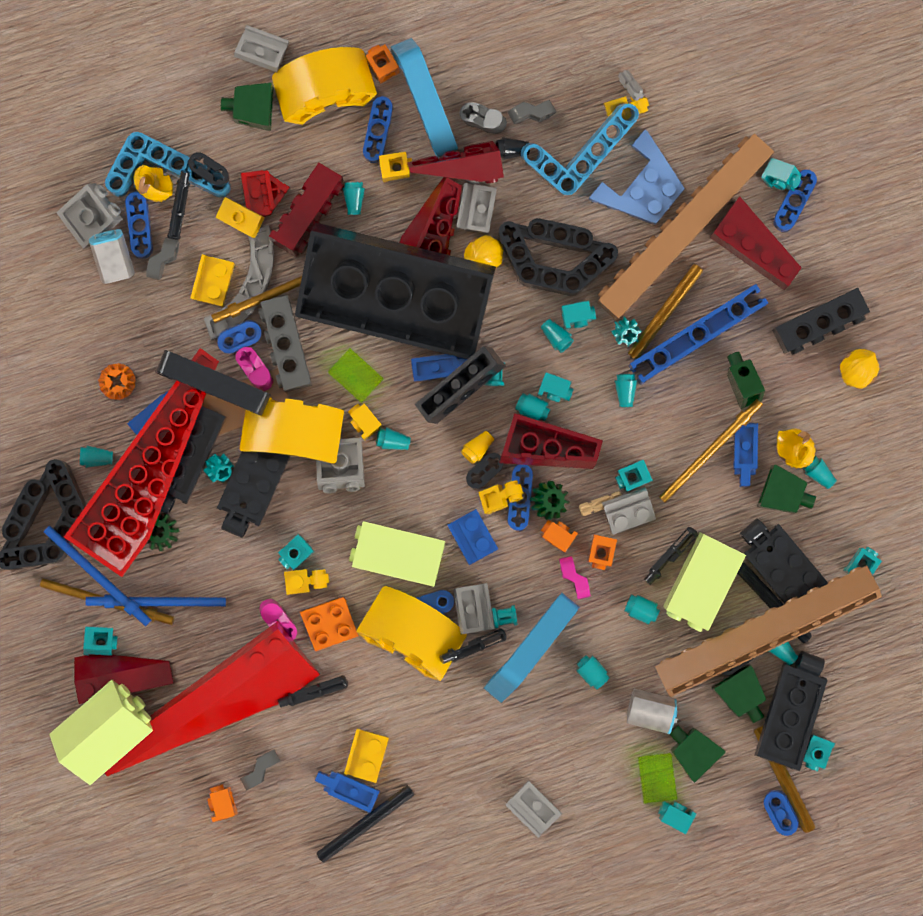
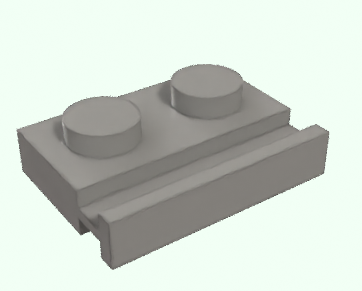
M246 25L245 31L234 52V57L277 72L285 51L289 46V40Z
M464 183L456 229L489 234L497 188Z
M645 487L602 502L613 535L656 520L648 491Z
M487 583L453 589L460 634L495 629Z
M529 780L505 804L538 838L562 815Z

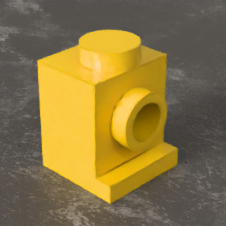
M406 152L379 156L383 183L410 178L407 162H411L412 158H407ZM395 165H400L401 170L395 172L393 170V167Z
M365 403L362 406L357 404L348 411L353 418L350 423L358 433L363 430L364 433L361 437L364 440H367L379 428L383 427Z

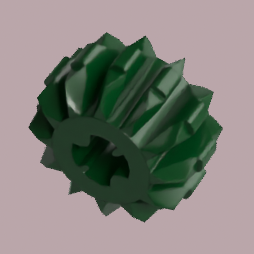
M548 481L547 484L541 482L539 483V489L534 488L532 490L536 496L531 497L529 500L535 501L531 509L538 510L536 516H544L545 520L558 519L561 517L560 512L565 513L567 511L564 504H569L570 501L564 498L568 492L562 491L563 485H555L554 481Z
M159 513L150 539L147 542H151L149 549L154 550L158 546L159 551H164V544L167 548H172L169 540L178 541V538L172 535L173 533L180 532V529H172V526L177 521L174 519L168 522L170 519L169 514H165L162 519V515ZM157 527L164 528L165 532H162L164 533L163 537L155 535Z

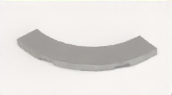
M269 225L260 227L256 238L248 236L250 241V268L239 293L227 305L234 302L238 304L267 290L274 264V245L269 238L271 233ZM226 305L225 307H223V308H222L221 310H219V311H222V310L226 309V308H227V305ZM258 305L240 312L241 315L237 317H229L215 324L211 315L205 317L204 321L210 339H217L222 331L244 322Z

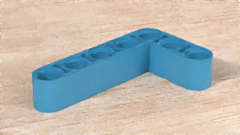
M412 38L390 46L394 59L405 76L435 155L439 158L445 152L458 150L457 143L419 46Z
M623 103L617 106L565 168L541 146L534 143L523 146L521 157L525 163L558 192L564 195H571L578 190L639 117L638 109L633 104ZM628 107L632 115L630 119L625 121L622 118V111ZM614 125L617 130L616 135L609 138L606 133L607 128ZM595 143H599L602 148L598 155H593L591 147ZM534 147L538 151V156L534 160H529L527 152L530 148ZM584 160L587 165L586 170L579 173L576 170V165L579 161ZM548 163H553L555 171L551 175L544 173V167ZM565 178H570L572 182L568 190H563L561 187V182Z
M133 132L127 137L105 180L107 189L114 196L122 197L128 193L132 186L136 169L143 165L144 161H147L159 168H163L164 171L180 178L181 170L189 171L190 184L216 197H225L231 190L229 181L223 189L215 190L214 186L204 179L195 180V173L188 165L190 157L140 132ZM137 140L144 141L140 149L133 148ZM156 151H164L161 159L153 158ZM133 160L131 168L123 169L125 161ZM178 160L184 161V166L180 170H176L173 167L174 163ZM196 160L194 161L195 169L202 167L206 170L208 168L204 164ZM213 170L210 172L215 177L214 181L224 179L221 173H216ZM122 180L121 188L116 190L112 188L114 181Z
M561 593L508 661L492 676L483 689L502 703L523 682L580 607L565 594Z

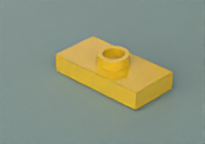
M227 197L224 198L215 217L252 238H256L265 217Z

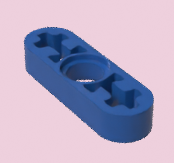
M383 96L373 101L363 147L364 157L370 163L379 162V156L384 155L393 112L392 102ZM382 103H386V107L389 108L383 112V119H387V121L379 119L380 112L379 108L376 107L381 106ZM375 124L384 126L385 130L382 135L376 136L371 132ZM370 138L375 141H382V144L377 142L376 148L380 153L375 154L374 157H371L370 153L367 152L373 148V141H369Z
M802 170L800 172L801 178L808 176L811 183L807 184L803 191L796 189L788 191L774 217L773 222L777 230L787 232L795 225L817 183V177L813 171ZM802 180L800 181V184H799V186L797 187V189H799L800 186L802 185V183H803ZM791 195H798L801 198V205L793 207L789 203V197ZM788 210L796 212V215L794 213L790 214L788 218L790 224L781 225L782 221L779 217L783 218Z
M132 192L125 200L131 251L136 257L146 259L153 252L148 202L139 192ZM136 197L142 201L138 207L139 212H144V215L136 214V208L131 205ZM138 219L144 220L146 224L144 230L140 232L135 231L133 228L134 222ZM147 234V238L142 237V240L148 248L144 249V253L141 254L139 250H136V247L140 246V239H134V236L141 237Z
M517 465L512 472L511 481L517 480L518 484L520 477L516 476V472H520L521 468H525V472L529 473V477L524 479V485H529L528 489L522 487L523 492L527 495L526 502L523 504L509 502L508 524L516 531L523 530L529 522V499L531 498L533 472L528 465ZM512 506L517 508L526 507V512L521 510V518L525 519V522L521 523L520 527H516L515 522L511 521L517 514V510L512 511Z

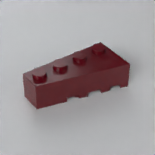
M318 162L302 187L304 193H298L290 206L291 212L284 213L280 218L279 230L277 232L272 230L269 238L272 243L296 258L299 253L303 254L308 247L307 240L315 223H319L322 215L326 216L333 205L330 203L335 195L339 196L343 190V177Z
M740 196L710 237L783 290L789 287L802 268Z
M514 413L499 463L594 469L603 440Z

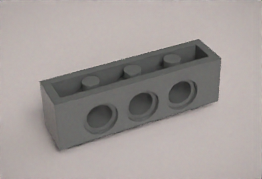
M288 295L262 301V308L258 309L261 321H266L268 330L264 331L267 344H272L274 352L270 353L273 366H278L279 374L276 375L279 388H283L285 392L313 386ZM277 317H282L285 320L281 328L273 327V320ZM282 339L290 340V347L287 350L279 349L278 345ZM286 362H296V369L293 372H286L284 369Z

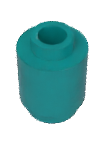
M522 393L515 407V410L519 411L520 415L538 421H546L551 409L547 408L548 402L530 393L528 395Z
M631 594L624 611L629 613L628 616L649 625L651 621H656L660 609H657L658 603L640 595L634 596Z
M585 655L576 663L578 666L576 669L577 673L590 687L593 686L596 690L603 686L610 678L607 675L608 671L593 655L590 657Z

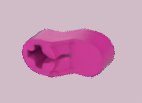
M243 347L237 351L236 361L251 384L262 391L268 390L273 384V378L257 353L250 347Z
M573 557L559 558L562 577L574 583L577 599L591 597L588 579L576 573Z
M273 599L263 601L259 607L262 619L269 627L276 623L278 619L281 626L294 640L297 635V629L285 610Z

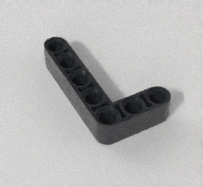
M164 350L155 373L177 380L260 416L263 415L271 394L167 350Z

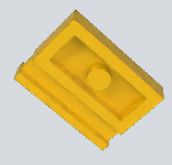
M202 254L190 298L203 303L224 307L235 263Z
M357 728L344 774L376 783L389 737Z

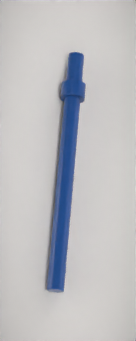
M51 526L44 530V533L125 607L124 611L130 616L133 615L145 627L152 621L139 608L140 605L136 601L130 600Z
M105 594L104 597H86V606H104V608L123 606L111 594ZM128 597L130 600L136 601L140 606L226 607V597Z

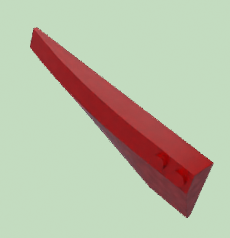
M201 348L192 358V361L216 370L219 363L217 359ZM176 380L64 536L66 540L120 577H123L150 539L206 396L205 392Z
M277 621L151 714L150 724L153 731L109 768L105 775L115 774L278 705V699L288 696V693L293 694L318 677L320 673Z

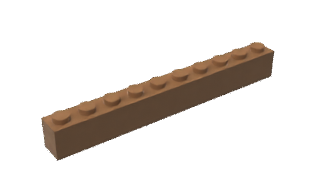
M755 133L750 139L746 136L737 145L740 149L735 155L730 153L722 161L724 166L719 172L715 169L706 178L709 182L704 188L699 186L691 194L693 199L688 205L684 202L676 210L678 215L673 221L668 219L660 227L662 233L657 238L653 235L645 243L644 246L647 249L642 254L637 252L630 259L629 263L631 266L626 271L622 268L613 279L616 282L611 287L606 285L598 294L600 299L597 303L616 321L626 313L774 154V151Z
M868 566L854 568L848 575L842 578H833L827 585L821 588H812L806 595L800 598H791L785 605L779 608H771L758 618H750L737 628H729L716 638H708L695 648H687L674 658L662 660L655 668L671 698L881 598L880 589Z

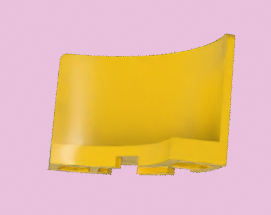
M337 47L315 51L289 62L272 75V81L284 121L303 125L315 115L324 112V107L336 104L337 107H364L377 94L365 53L361 48Z
M270 397L262 416L245 410L240 451L286 454L334 464L337 461L344 410L318 404V406L303 405V401L285 399V402H278Z
M387 586L382 587L356 631L369 644L380 647L392 654L395 650L403 654L405 662L413 666L425 677L438 681L442 680L452 663L450 661L442 664L440 655L447 653L451 648L454 650L460 649L467 634H460L459 626L436 609L404 592Z

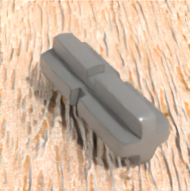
M628 70L620 72L618 75L619 81L633 100L638 101L639 98H643V89L635 81L632 74Z

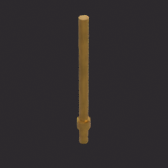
M302 276L238 304L234 302L227 305L226 309L211 315L214 324L229 317H237L241 315L240 312L259 305L262 301L270 300L300 287Z
M756 399L745 411L741 410L735 416L737 419L659 498L666 503L743 425L746 426L752 420L751 417L763 404Z
M44 578L40 582V587L83 600H86V597H104ZM114 606V609L124 611V606ZM139 607L153 623L158 621L172 625L174 622V616L158 612V609Z

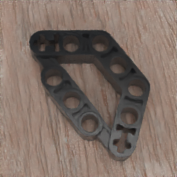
M535 218L529 222L528 226L507 221L501 224L499 228V240L518 281L526 287L567 296H576L612 266L618 256V249L615 245L594 241L593 235L588 229ZM539 225L543 228L544 233L542 235H534L531 228ZM505 229L514 231L512 236L514 243L512 245L509 236H504ZM562 230L565 232L566 238L564 240H557L554 237V232ZM584 235L588 238V243L580 245L577 243L576 237ZM524 239L591 254L572 271L535 264ZM515 249H521L525 256L522 259H515L512 256V252ZM603 251L606 253L611 251V259L606 257L600 264L598 260L602 258ZM588 264L593 265L596 268V273L593 275L586 274L584 266ZM529 269L534 273V277L531 280H525L521 275L522 271ZM552 274L556 277V283L548 285L545 283L544 277ZM574 279L578 282L579 287L571 290L567 287L566 282Z
M57 459L50 460L40 480L33 479L24 485L1 529L2 535L7 541L0 551V568L15 570L62 562L67 557V554L50 538L47 539L46 543L19 547L43 506L51 487L63 510L53 528L60 535L61 529L64 526L70 528L77 519L72 515V509L78 505L83 511L87 503L70 466L66 462ZM56 465L62 467L59 471L60 475L53 472L56 470ZM36 484H39L41 487V493L38 496L32 494V487ZM66 485L72 487V493L69 497H65L62 492ZM25 504L30 507V513L26 517L21 514V508ZM14 524L19 528V533L16 537L10 534V528ZM53 546H57L60 551L56 559L50 555V550ZM30 550H34L37 554L34 562H30L27 558ZM9 556H19L20 559L11 561L10 563L5 562V558H8Z

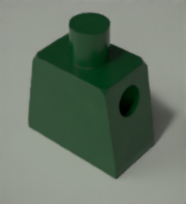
M272 83L236 86L234 98L221 97V111L233 112V120L237 124L271 131L274 87Z
M740 352L728 355L727 359L730 367L727 376L740 409L750 406L756 399L761 402L765 388L751 359L743 361Z
M774 464L770 467L757 507L797 513L800 505L812 509L816 496L805 492L807 486L805 480Z
M747 664L711 687L737 717L746 713L752 723H756L764 717L758 705L763 703L766 697L752 665Z
M676 725L669 734L677 743L671 749L672 753L694 783L726 753L724 749L695 728L686 733L679 725Z

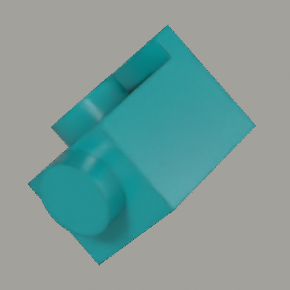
M771 158L761 178L770 188L774 186L779 190L786 188L794 191L799 186L802 175L794 165Z
M589 301L561 307L566 331L570 330L571 325H574L575 328H582L588 326V322L596 319L595 308L590 306Z
M545 373L537 396L542 397L544 393L547 394V399L559 403L560 399L570 401L574 388L570 387L572 381Z
M644 460L618 470V476L615 477L619 489L624 488L625 492L653 481ZM629 473L636 475L635 481L631 482L628 480Z
M298 534L278 552L281 556L278 560L286 569L291 567L295 570L315 551ZM292 549H296L298 551V556L296 558H292L290 556V551Z
M866 547V549L859 548L843 571L849 574L854 568L860 567L859 561L863 559L873 575L882 560L877 558L879 554L869 547Z
M85 627L83 654L112 655V649L117 650L118 636L113 635V628ZM102 640L105 642V645H97L96 643Z
M811 734L803 760L806 762L805 767L818 771L819 767L825 769L835 743ZM820 750L822 752L820 758H815V751Z
M664 801L658 814H660V821L686 834L696 816V812L691 809L688 813L685 812L687 807L676 801L673 805Z

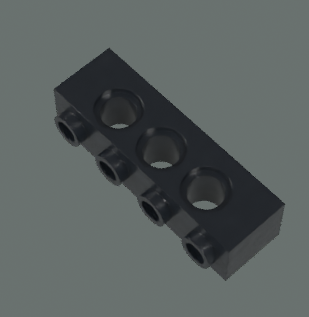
M855 288L775 327L772 331L784 355L789 352L795 355L805 350L803 345L809 342L815 345L825 340L824 335L830 332L834 336L846 330L844 325L850 322L856 325L866 320L865 315L870 313V310L859 288ZM838 308L846 309L848 313L846 319L838 316ZM821 317L827 321L826 329L818 327V318ZM801 327L806 330L807 336L805 339L797 336V328Z
M483 346L414 405L428 423L438 424L505 368L506 365L493 348Z

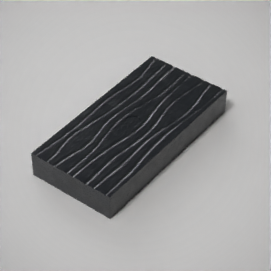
M315 223L310 232L294 317L469 359L477 350L496 266Z

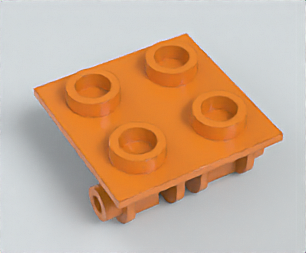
M339 597L338 599L300 612L315 651L359 636L344 597Z

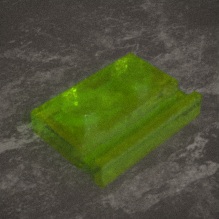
M351 348L328 371L360 403H363L384 380Z
M671 752L638 756L643 803L677 800Z

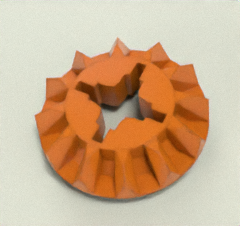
M120 363L108 365L101 371L100 378L98 379L100 390L106 397L113 400H121L128 397L133 392L136 384L133 371L128 366ZM121 375L120 381L125 387L119 385L113 387V381L109 377L114 376L117 378Z

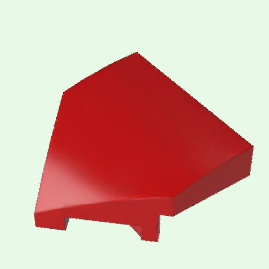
M267 170L240 174L246 208L263 217L270 216L290 188L272 176Z

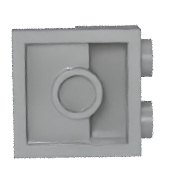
M96 183L86 184L56 212L83 249L90 246V237L95 234L111 231L123 220L119 215L121 213L120 208L115 203L109 202L106 198L108 194L106 189Z
M361 438L340 439L337 461L334 464L316 460L319 490L331 494L335 493L337 489L346 488L349 492H356L360 490V487H365Z

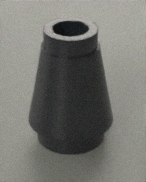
M505 137L496 140V146L500 150L502 160L520 157L523 146L529 144V141Z

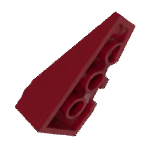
M493 141L464 146L463 152H445L442 158L429 156L407 162V168L410 173L479 182L485 181V183H495L499 178H504L500 150Z
M443 177L403 233L399 243L450 255L451 250L448 249L450 236H454L455 230L452 228L453 218L458 212L462 186L448 177Z
M95 654L74 657V683L79 704L87 702L111 680L115 681L118 685H125L130 693L174 684L170 661Z

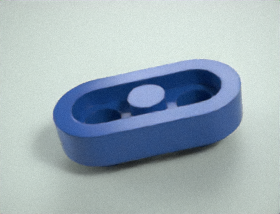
M247 320L228 328L219 334L217 340L218 347L222 352L230 354L243 347L250 346L261 338V327L257 322ZM247 328L254 329L252 335L246 334L245 331ZM227 337H231L233 343L226 344L224 340Z
M439 590L416 598L442 614L449 612L454 605L452 594L446 590ZM439 598H446L447 604L440 606L438 604Z
M771 790L765 796L764 807L777 832L784 836L792 835L798 828V818L785 793L780 790ZM778 798L781 803L776 805L772 802V799ZM789 819L791 824L785 825L783 820Z

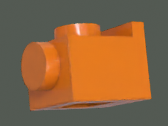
M386 44L381 47L376 45L368 51L369 54L366 55V60L380 84L400 73L399 66ZM385 61L386 65L379 67L378 63Z
M547 520L541 529L544 533L542 538L563 553L567 551L578 533L575 531L572 534L568 533L570 528L560 521L555 524Z
M593 535L588 562L592 563V568L605 570L606 566H612L617 539ZM598 549L605 550L604 557L601 558L597 555Z
M220 784L210 788L211 793L210 798H208V805L210 811L215 812V815L211 818L212 822L235 816L238 812L231 787L224 788V785Z

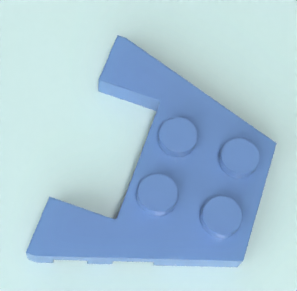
M644 130L633 143L632 148L645 157L649 163L622 196H619L602 182L589 197V200L656 225L685 188L648 131Z

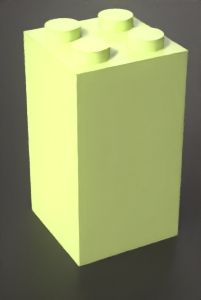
M364 521L362 526H357L355 539H358L357 548H352L349 561L353 562L352 567L435 586L445 541Z
M700 532L663 605L667 610L666 614L677 621H681L682 618L687 620V624L697 631L701 632L702 629L709 631L746 555Z
M111 680L49 734L59 763L91 785L153 731L150 724L151 717L144 709L146 705L143 700L138 696L133 697L125 685H118L115 681Z

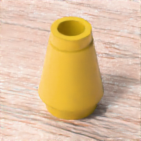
M484 431L463 445L461 454L471 464H474L476 461L480 462L494 441V438L489 432Z

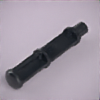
M181 170L180 179L176 183L177 188L173 209L171 210L169 232L167 234L168 238L175 240L181 238L180 233L190 187V172Z
M687 527L681 536L650 568L649 574L644 578L649 585L656 579L661 578L660 571L669 561L675 562L682 555L686 548L698 537L697 531L692 527ZM688 531L689 533L675 546L676 542ZM692 536H694L691 542L681 551L680 549L684 546V544Z
M499 628L496 631L469 641L468 645L458 650L449 649L447 653L440 655V660L442 664L450 661L456 662L459 659L506 641L507 635L502 628Z
M341 675L340 677L300 689L293 694L288 693V696L278 699L280 708L288 705L295 706L346 689L348 681L344 675Z

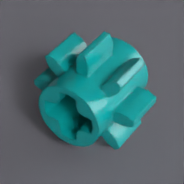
M624 316L622 320L614 322L616 325L615 330H612L611 333L616 337L615 340L619 345L624 342L629 347L630 344L638 342V334L642 331L637 326L638 323L634 318L629 321Z
M214 454L205 461L207 468L203 471L212 482L216 480L224 482L231 476V468L234 465L225 454H222L221 457Z

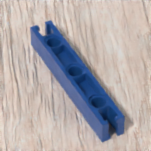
M757 284L630 363L628 366L632 373L636 371L637 365L648 361L653 369L645 377L642 374L638 375L637 381L639 384L645 383L768 304L766 298L759 299V304L752 308H749L744 301V298L749 294L760 292ZM732 305L741 307L742 314L740 316L732 313ZM693 330H701L704 338L702 340L694 339L692 335ZM660 353L665 357L663 365H658L654 362L655 354Z

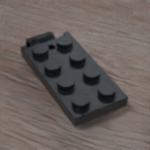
M201 406L173 477L174 484L168 490L161 512L169 514L176 499L181 500L184 504H188L206 464L205 461L208 460L227 418L226 416Z
M241 452L217 506L218 510L228 512L223 521L222 530L243 538L250 522L258 527L261 525L291 455L267 452ZM246 503L245 508H241L240 505Z
M756 518L740 532L741 537L751 546L748 551L743 553L746 555V559L784 604L791 598H800L806 595L812 588H821L828 584L826 579L780 524L775 525L769 532L767 527ZM771 546V551L768 552L767 547Z
M801 651L796 660V668L783 663L754 756L796 771L801 770L828 681L827 678L819 677L825 664L823 658Z

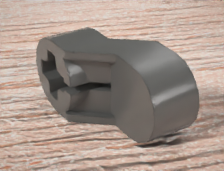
M550 100L544 101L537 106L522 102L508 111L514 124L521 123L528 118L541 123L556 113Z
M466 103L460 109V117L468 126L477 127L487 133L498 134L507 125L506 118L500 111L489 109L479 103Z
M167 237L164 239L161 252L149 258L146 271L148 278L161 280L165 265L177 259L179 240Z
M275 749L258 757L255 770L240 778L246 791L265 781L266 769L280 762Z

